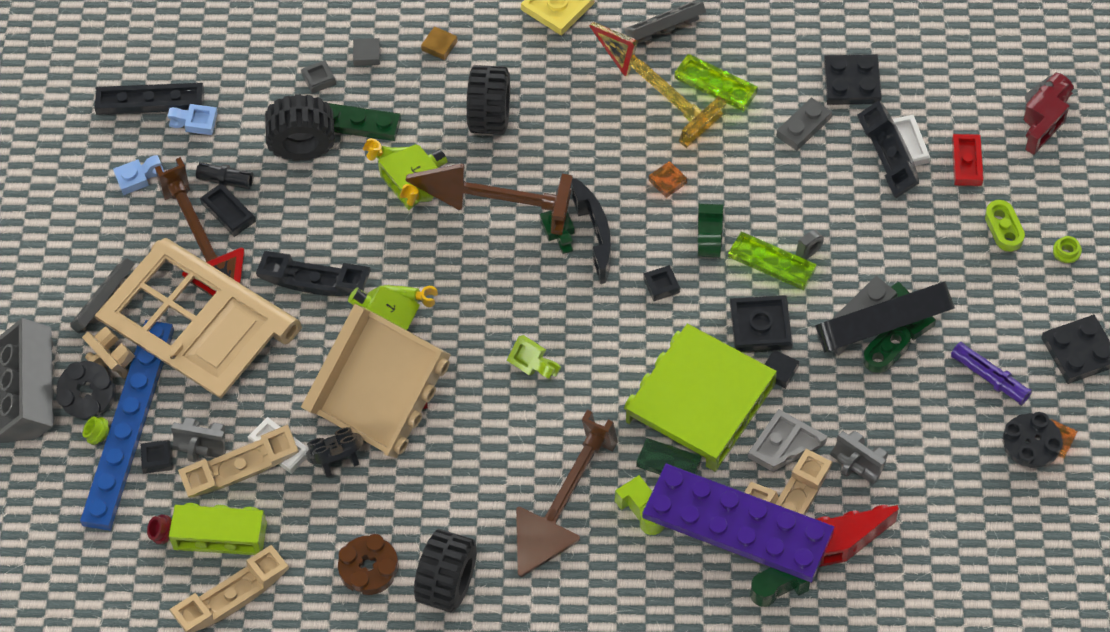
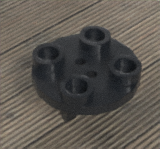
M1043 412L1018 415L1005 426L1002 440L1005 451L1013 461L1029 468L1047 466L1056 460L1062 450L1063 439L1060 429Z
M350 427L337 430L334 433L335 436L326 439L316 438L307 443L309 449L306 452L307 461L311 464H321L326 477L332 476L328 463L349 456L354 467L360 465L356 451L363 445V439L360 434L353 433Z

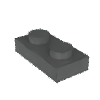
M811 97L777 129L776 137L798 151L832 118V111Z

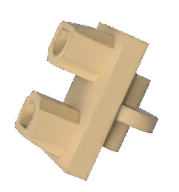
M106 326L95 336L87 332L82 338L97 353L95 355L92 352L87 353L85 356L87 361L98 363L105 368L108 365L112 371H116L125 379L129 372L125 367L132 361L135 355L122 343L111 353L109 349L119 338Z

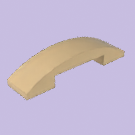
M287 424L261 435V439L210 461L203 459L179 469L178 472L187 495L191 498L228 487L260 474L294 456L299 450Z
M805 449L792 471L790 480L775 504L805 515L832 466V461Z
M270 545L246 560L247 567L199 597L194 593L172 607L170 612L185 632H196L230 616L257 598L273 585L289 569V566L274 547Z

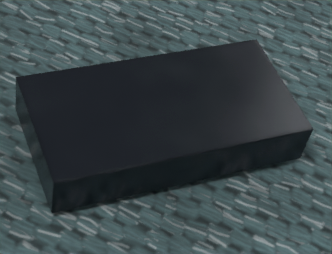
M221 183L200 197L201 204L234 237L256 222L255 216Z

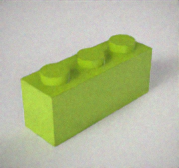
M196 503L175 505L169 539L173 550L256 555L264 547L267 521L264 511L255 507H244L243 509L229 508L225 505L205 507Z

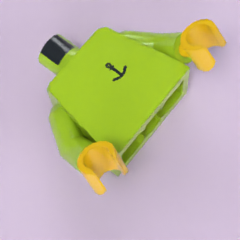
M372 138L366 141L362 149L369 151L366 155L370 161L375 160L376 157L378 158L380 176L408 210L418 203L431 202L434 196L406 182V176L412 173L436 169L448 163L441 149L427 155L421 146L416 144L410 147L391 148L381 146L379 141Z
M383 285L366 294L359 288H356L350 294L348 302L353 306L357 304L407 330L420 307V304L417 303L418 300H422L424 306L432 307L435 305V300L426 298V296H437L438 291L434 286H426L420 292L419 288Z

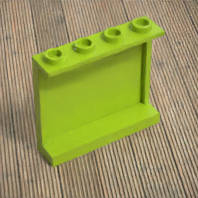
M687 323L681 332L677 331L674 334L667 352H662L658 356L652 373L645 374L637 394H632L627 399L624 410H626V423L630 424L635 418L705 457L706 467L716 472L774 388L777 371Z

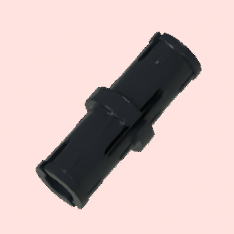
M199 162L196 168V179L221 183L225 187L233 185L250 189L253 183V172L233 169L225 164L216 166Z

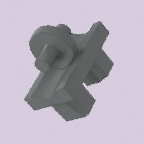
M187 417L182 423H173L171 427L173 450L187 452L188 461L196 462L199 455L217 458L226 453L224 424L213 423L210 424L209 428H203L199 426V422L196 419Z
M842 431L838 435L836 445L830 454L844 464L841 473L847 477L854 471L870 483L875 484L886 463L888 452L880 447H875L873 450L869 449L864 445V437L856 431L850 434Z

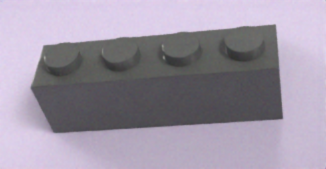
M25 318L18 320L0 335V443L37 439L52 428L54 423L52 402L54 397V390L52 389L54 367L52 364L53 340L51 327Z

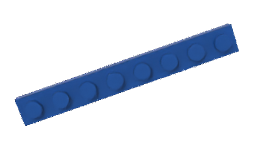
M156 322L149 332L170 345L174 327L173 324ZM138 345L80 519L84 527L111 531L164 362Z

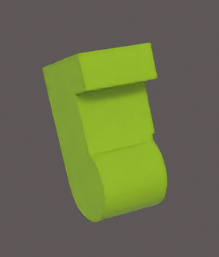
M638 475L615 490V503L621 510L626 507L632 510L640 520V528L644 533L657 535L665 527L642 518L643 510L652 494V490L641 476Z

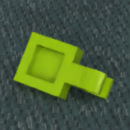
M525 335L518 336L506 360L528 375L538 371L548 379L552 375L556 377L561 369L558 363L543 358L546 349Z

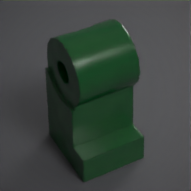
M698 204V257L720 258L724 205Z
M770 567L754 576L751 582L750 597L756 605L766 607L773 604L776 597L795 590L798 596L808 592L810 582Z

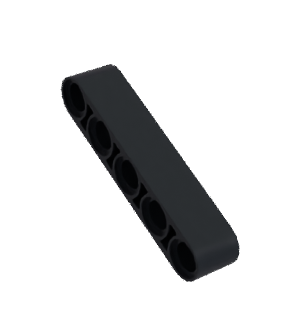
M946 281L825 321L815 325L823 351L826 353L955 309Z

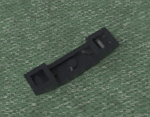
M878 100L857 114L865 134L872 140L887 173L884 176L895 198H898L918 185L919 177L903 137L883 103Z
M574 178L571 184V196L578 217L588 214L590 216L599 245L593 246V263L600 284H604L607 281L611 263V238L608 221L595 195L581 181Z
M264 250L256 275L263 280L296 291L325 296H350L356 288L364 291L371 269L367 266L343 263L342 268L298 262L293 261L290 254Z

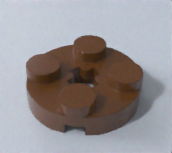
M379 534L355 538L342 547L338 554V571L343 584L352 591L354 589L362 592L363 595H374L383 592L391 586L398 572L399 563L396 551ZM363 561H375L373 569L368 571L366 567L360 568Z

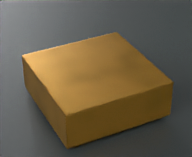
M434 26L421 44V49L428 54L445 60L458 42L457 36Z

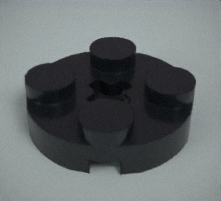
M92 361L71 363L61 374L57 383L56 399L58 404L68 414L80 419H90L91 417L104 414L112 406L116 396V386L108 369ZM86 382H90L89 388L93 389V393L91 395L86 394L85 398H82L80 387L85 386Z

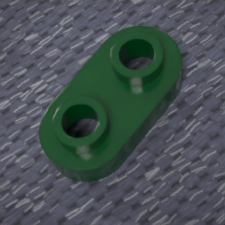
M902 326L879 334L864 350L863 363L865 367L875 373L887 371L909 348L911 339L909 330ZM897 340L900 343L894 344L891 341ZM874 359H880V360H882V362H876V361H873V360H874Z

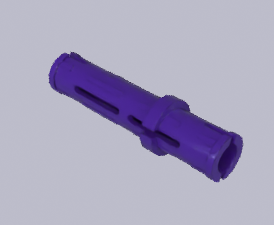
M962 341L952 350V358L994 386L993 389L998 393L1002 391L1021 406L1031 396L1032 390L1012 378V373L1007 370L1002 371L970 349Z

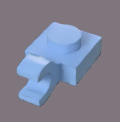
M190 104L189 110L172 107L169 109L167 116L170 119L169 127L181 128L185 126V132L212 135L217 118V107Z
M158 155L149 157L142 165L139 159L113 169L123 195L149 186L147 179L157 177L155 167L161 166L164 172Z

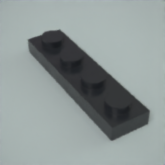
M201 82L96 87L94 109L96 115L169 112V109L172 107L189 110L190 104L204 105V85Z

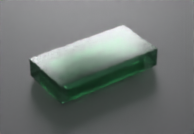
M646 438L637 459L636 467L660 475L667 463L697 474L702 456Z

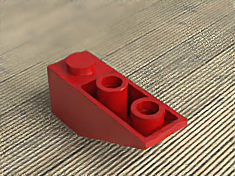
M879 505L869 511H850L839 517L830 518L824 516L817 518L816 520L834 526L833 535L819 567L848 561L896 522L899 510L898 505L889 507L887 505Z

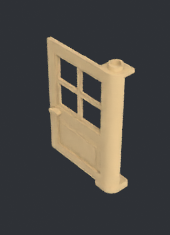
M168 238L154 243L150 253L95 315L96 319L220 399L272 337L283 344H288L302 329L298 319ZM166 261L188 274L168 298L146 284ZM194 278L216 291L215 295L197 316L174 302ZM141 289L163 303L143 327L121 314ZM169 307L192 321L172 345L149 332Z

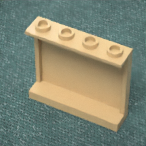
M354 304L301 408L323 417L340 428L350 427L353 433L360 434L363 441L383 451L384 455L397 458L407 448L409 443L407 438L412 428H416L420 423L423 407L426 402L428 403L433 398L436 392V387L434 386L439 377L443 376L448 370L450 364L448 360L451 354L365 307Z

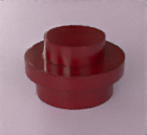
M168 515L154 516L148 523L147 535L156 544L163 545L169 540L172 520Z

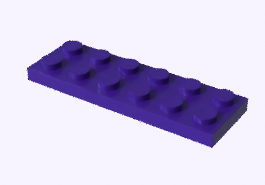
M667 463L642 513L643 519L811 583L834 532V526Z

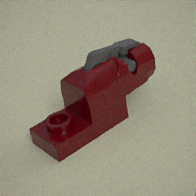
M1055 72L1052 76H1048L1025 95L1026 107L1023 120L1031 126L1026 134L1028 140L1025 150L1033 155L1041 149L1066 121L1070 107L1066 102L1073 94L1071 91L1074 89V85L1061 73Z

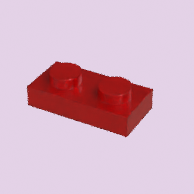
M953 134L954 185L982 186L981 135Z

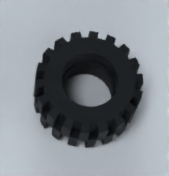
M473 65L469 74L467 88V126L470 133L504 135L508 126L510 110V73L507 67Z
M295 94V96L288 95L283 99H277L274 101V104H270L267 107L268 110L265 112L266 145L269 151H273L274 155L282 156V159L306 161L321 157V154L328 153L329 149L333 147L335 142L333 110L327 102H323V99L319 97L314 98L312 95Z
M437 529L425 545L414 581L416 602L453 613L459 607L466 595L475 567L477 549L474 539L442 529Z

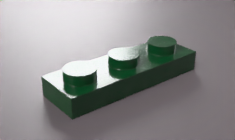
M328 103L333 110L335 133L389 141L396 140L401 122L400 113Z

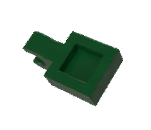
M552 211L539 214L540 222L548 241L557 239L562 254L572 252L571 243L573 241L571 235L575 234V229L568 211L562 235L551 233Z

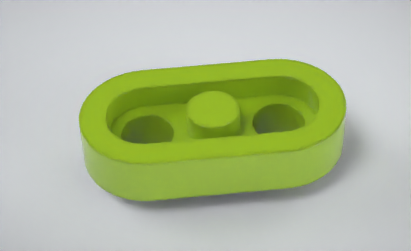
M1004 200L990 202L986 208L985 220L997 246L1009 252L1020 249L1023 245L1025 232L1013 206Z

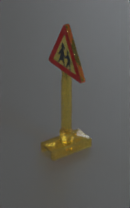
M592 22L589 25L624 76L630 73L632 66L638 74L684 113L683 116L690 122L682 129L679 142L685 148L690 146L722 117L723 113L720 110L726 106L727 102L720 96L702 111L695 104L688 102L647 64L635 56L638 44L636 39L596 22Z

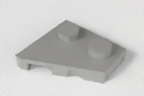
M778 409L749 450L748 458L774 472L799 459L805 449L814 451L825 445L827 435Z

